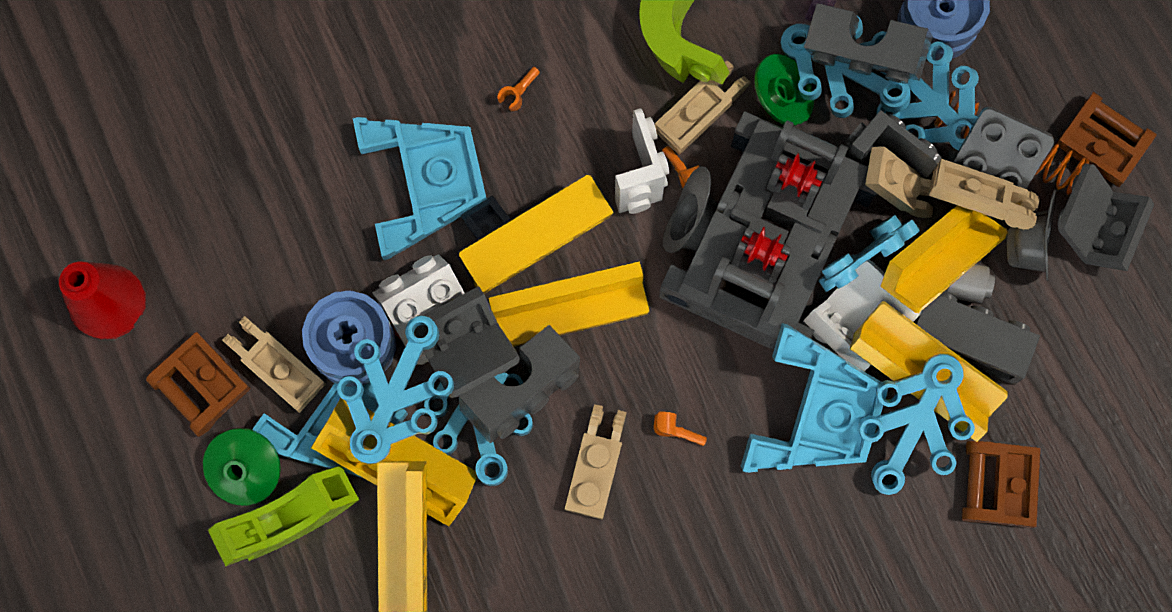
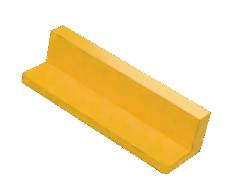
M586 175L460 251L459 257L474 279V285L476 287L479 286L485 294L609 219L614 212L592 177Z
M957 205L890 260L880 287L915 313H920L1006 238L1008 230L985 214Z
M640 261L489 298L491 310L497 323L513 347L524 345L548 325L561 336L649 313V306L642 284L643 273Z
M882 301L853 335L850 349L894 382L921 373L926 361L934 355L948 354L956 358L963 368V380L957 391L965 415L974 423L975 430L971 438L976 442L988 432V419L990 415L1007 399L1008 392L885 301ZM939 370L936 375L937 380H947L950 376V370ZM925 389L911 394L920 400ZM941 396L934 411L949 421L950 416ZM959 421L955 426L964 432L968 427V422Z
M340 398L311 449L377 485L378 463H363L355 458L351 452L350 438L356 427L347 402ZM367 409V412L372 421L375 413ZM390 422L388 427L394 426L395 424ZM372 435L367 436L363 441L365 450H372L377 445V439ZM411 436L391 444L389 454L382 460L427 461V514L447 526L451 525L467 503L477 479L475 470L416 436Z
M380 461L377 465L379 612H428L427 461Z

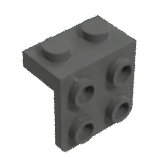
M988 106L980 112L959 150L951 146L947 153V161L1013 182V185L1026 189L1054 145V139L1052 134Z
M881 110L868 126L861 122L847 140L848 143L845 145L848 147L845 156L860 163H863L869 156L872 147H886L921 174V178L925 179L929 177L941 161V157L932 143L923 138L918 139L906 130L905 124L898 117L887 115Z
M1085 163L1080 174L1074 178L1072 193L1066 207L1059 214L1058 230L1084 264L1128 271L1154 203L1148 196L1113 192L1096 166Z
M479 286L423 315L431 318L439 329V339L436 345L431 349L423 350L435 372L444 371L452 377L454 389L448 395L451 398L469 392L481 383L506 372L509 368L518 364L520 360L516 350L497 323L490 305ZM425 325L417 326L414 330L415 336L417 338H424L428 334V327ZM444 377L439 378L442 386L446 389L449 384L448 379Z

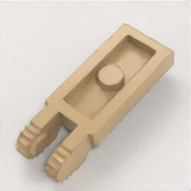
M727 60L725 64L731 73L733 65ZM744 76L736 80L725 93L718 87L719 83L713 80H709L708 83L699 81L654 124L657 135L680 155L732 105V102L749 86L750 81Z
M872 147L865 185L901 211H906L910 215L921 218L932 217L933 207L928 202L917 200L919 194L929 196L932 180L921 178V174L886 147Z
M941 159L934 168L929 196L1005 220L1008 226L1018 227L1023 230L1033 228L1037 219L1036 213L1033 210L1035 211L1038 208L1039 199L1036 193L1032 191L1029 192L1027 189L1013 185V182Z
M244 316L239 323L242 329L249 335H253L258 339L257 343L247 351L234 336L227 334L222 341L242 358L241 362L300 413L326 383L268 332H262Z
M594 404L588 431L583 435L565 510L603 520L622 446L620 438L627 412L618 410L613 420L611 439L596 436L604 412L603 406Z

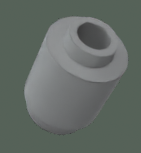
M975 264L944 292L952 294L958 300L981 304L984 297H991L995 276L990 275L988 266Z

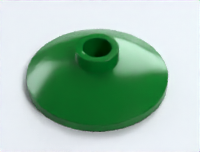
M772 54L764 58L756 68L755 89L757 96L765 111L774 120L785 125L787 120L793 122V126L799 125L810 117L814 107V100H805L799 93L798 83L800 75L797 63L785 55ZM811 83L806 84L803 88L807 92L813 91Z
M234 428L219 434L210 442L203 458V472L209 487L218 497L231 504L247 506L261 502L274 491L280 478L281 464L275 447L265 436L251 429ZM232 465H238L242 469L243 474L241 477L233 473Z

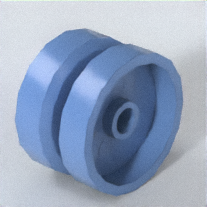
M904 0L898 13V22L928 28L933 36L931 44L942 42L949 45L953 51L952 58L962 55L973 44L977 34L981 31L990 12V0ZM943 48L937 50L935 54L936 60H940L943 57Z
M355 291L334 292L319 300L308 312L302 328L303 347L311 362L320 373L336 384L347 376L357 378L362 385L370 383L364 365L356 359L354 354L355 346L361 340L369 339L379 346L381 351L379 360L384 372L391 365L396 351L395 332L381 305L368 295ZM352 336V342L345 344V340ZM364 347L361 350V357L363 359H370L374 355V347ZM353 382L346 384L347 387L357 386Z

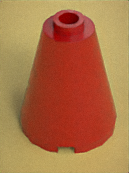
M78 261L65 267L60 275L59 287L69 315L76 327L89 336L100 340L116 339L129 333L135 327L134 324L140 315L144 313L146 293L141 281L130 270L122 266Z

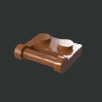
M1093 92L1057 143H1059V148L1066 153L1072 150L1071 156L1078 161H1081L1083 157L1089 158V164H1094L1106 180L1120 187L1157 134L1149 128L1143 130L1101 102L1103 98ZM1093 114L1135 142V144L1131 146L1089 117Z
M195 332L146 379L154 390L159 389L191 423L190 429L197 437L208 432L215 422L251 389L198 332ZM177 370L210 404L203 412L171 379Z
M967 441L966 454L970 455L967 505L962 508V521L1026 528L1036 527L1040 448L984 441ZM985 456L996 457L993 510L982 509Z

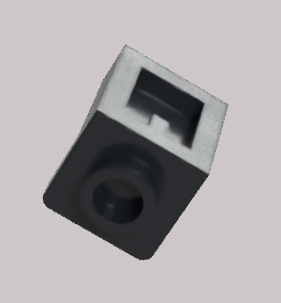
M493 195L461 215L465 225L477 241L511 221Z

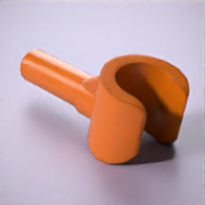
M532 67L514 87H503L498 93L497 99L499 103H502L508 95H515L516 99L509 106V110L517 111L522 105L521 95L539 75L540 71L536 67Z
M666 146L662 151L675 167L681 186L684 188L689 176L699 166L686 169L685 164L672 148Z
M658 412L655 415L654 431L657 435L681 437L701 446L705 445L707 437L683 427H676L677 414Z

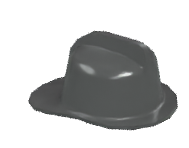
M698 167L687 179L676 209L665 228L663 247L666 252L674 253L682 247L697 252L719 205L709 196L711 177L707 167Z
M1055 189L1052 194L1049 210L1036 213L1037 219L1033 228L1023 230L1018 227H1011L1007 235V259L1009 265L1015 268L1046 272V281H1048L1047 251L1057 195Z

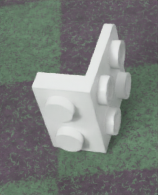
M641 108L633 110L632 135L643 167L615 176V202L619 213L629 211L630 214H635L647 210L651 207L652 203L662 200L664 187L668 186L666 175L669 174V167L664 152L657 153L654 140L657 139V132L651 117L645 118Z
M439 254L434 257L428 255L419 259L412 265V270L402 276L397 274L386 278L379 284V289L372 292L379 305L388 315L405 347L408 343L405 329L411 319L423 316L465 294L450 265ZM423 351L417 362L419 365L428 362Z
M871 260L865 261L855 269L859 275L857 278L842 288H837L824 303L815 308L804 319V322L811 329L815 330L813 336L818 341L827 343L838 353V356L864 372L872 365L853 352L850 346L855 331L882 301H885L913 322L921 314V312L915 313L880 287L885 273Z

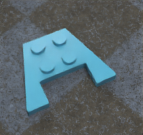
M362 117L353 118L361 154L399 146L414 214L412 216L375 224L383 260L392 258L460 218L462 214L486 200L470 127L431 123L414 125L403 124L397 120L380 122L369 121L367 118Z
M782 323L772 355L774 361L811 369L790 441L786 442L750 434L741 463L742 471L749 473L758 472V469L776 467L777 470L792 469V466L815 464L817 467L866 462L872 442H868L861 437L858 424L865 416L872 415L877 417L881 415L883 405L876 396L877 386L881 382L788 324ZM888 388L882 392V398L886 399ZM867 424L864 427V432L869 435L874 434L877 424Z
M350 337L345 340V344L352 342ZM334 383L298 435H295L265 413L252 430L265 436L273 444L280 456L327 469L340 466V464L311 449L341 398L337 392L338 384ZM371 383L363 385L364 392L361 398L365 407L375 413L379 405ZM357 386L344 387L345 396H353L357 392ZM405 409L394 412L390 422L395 425L400 424L408 413ZM342 466L346 474L362 478L361 476L355 474L354 472Z

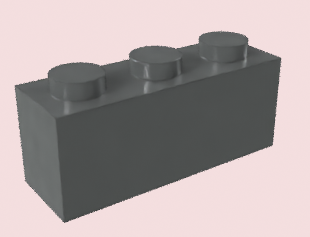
M943 292L924 308L920 316L914 321L915 324L979 371L1013 385L1025 378L1040 335L1030 332L1031 328L1022 322L1015 320L1005 322L993 317L994 313L987 308L976 305L970 308L958 303L957 298L947 292Z

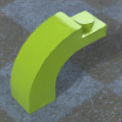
M641 0L639 12L641 30L648 46L663 69L682 83L685 82L690 73L702 82L708 83L709 80H713L722 85L730 73L722 56L690 43L681 37L683 19L694 0Z
M340 465L312 474L292 491L277 500L248 513L218 522L208 529V532L225 566L247 558L251 561L319 528L347 510L359 499Z

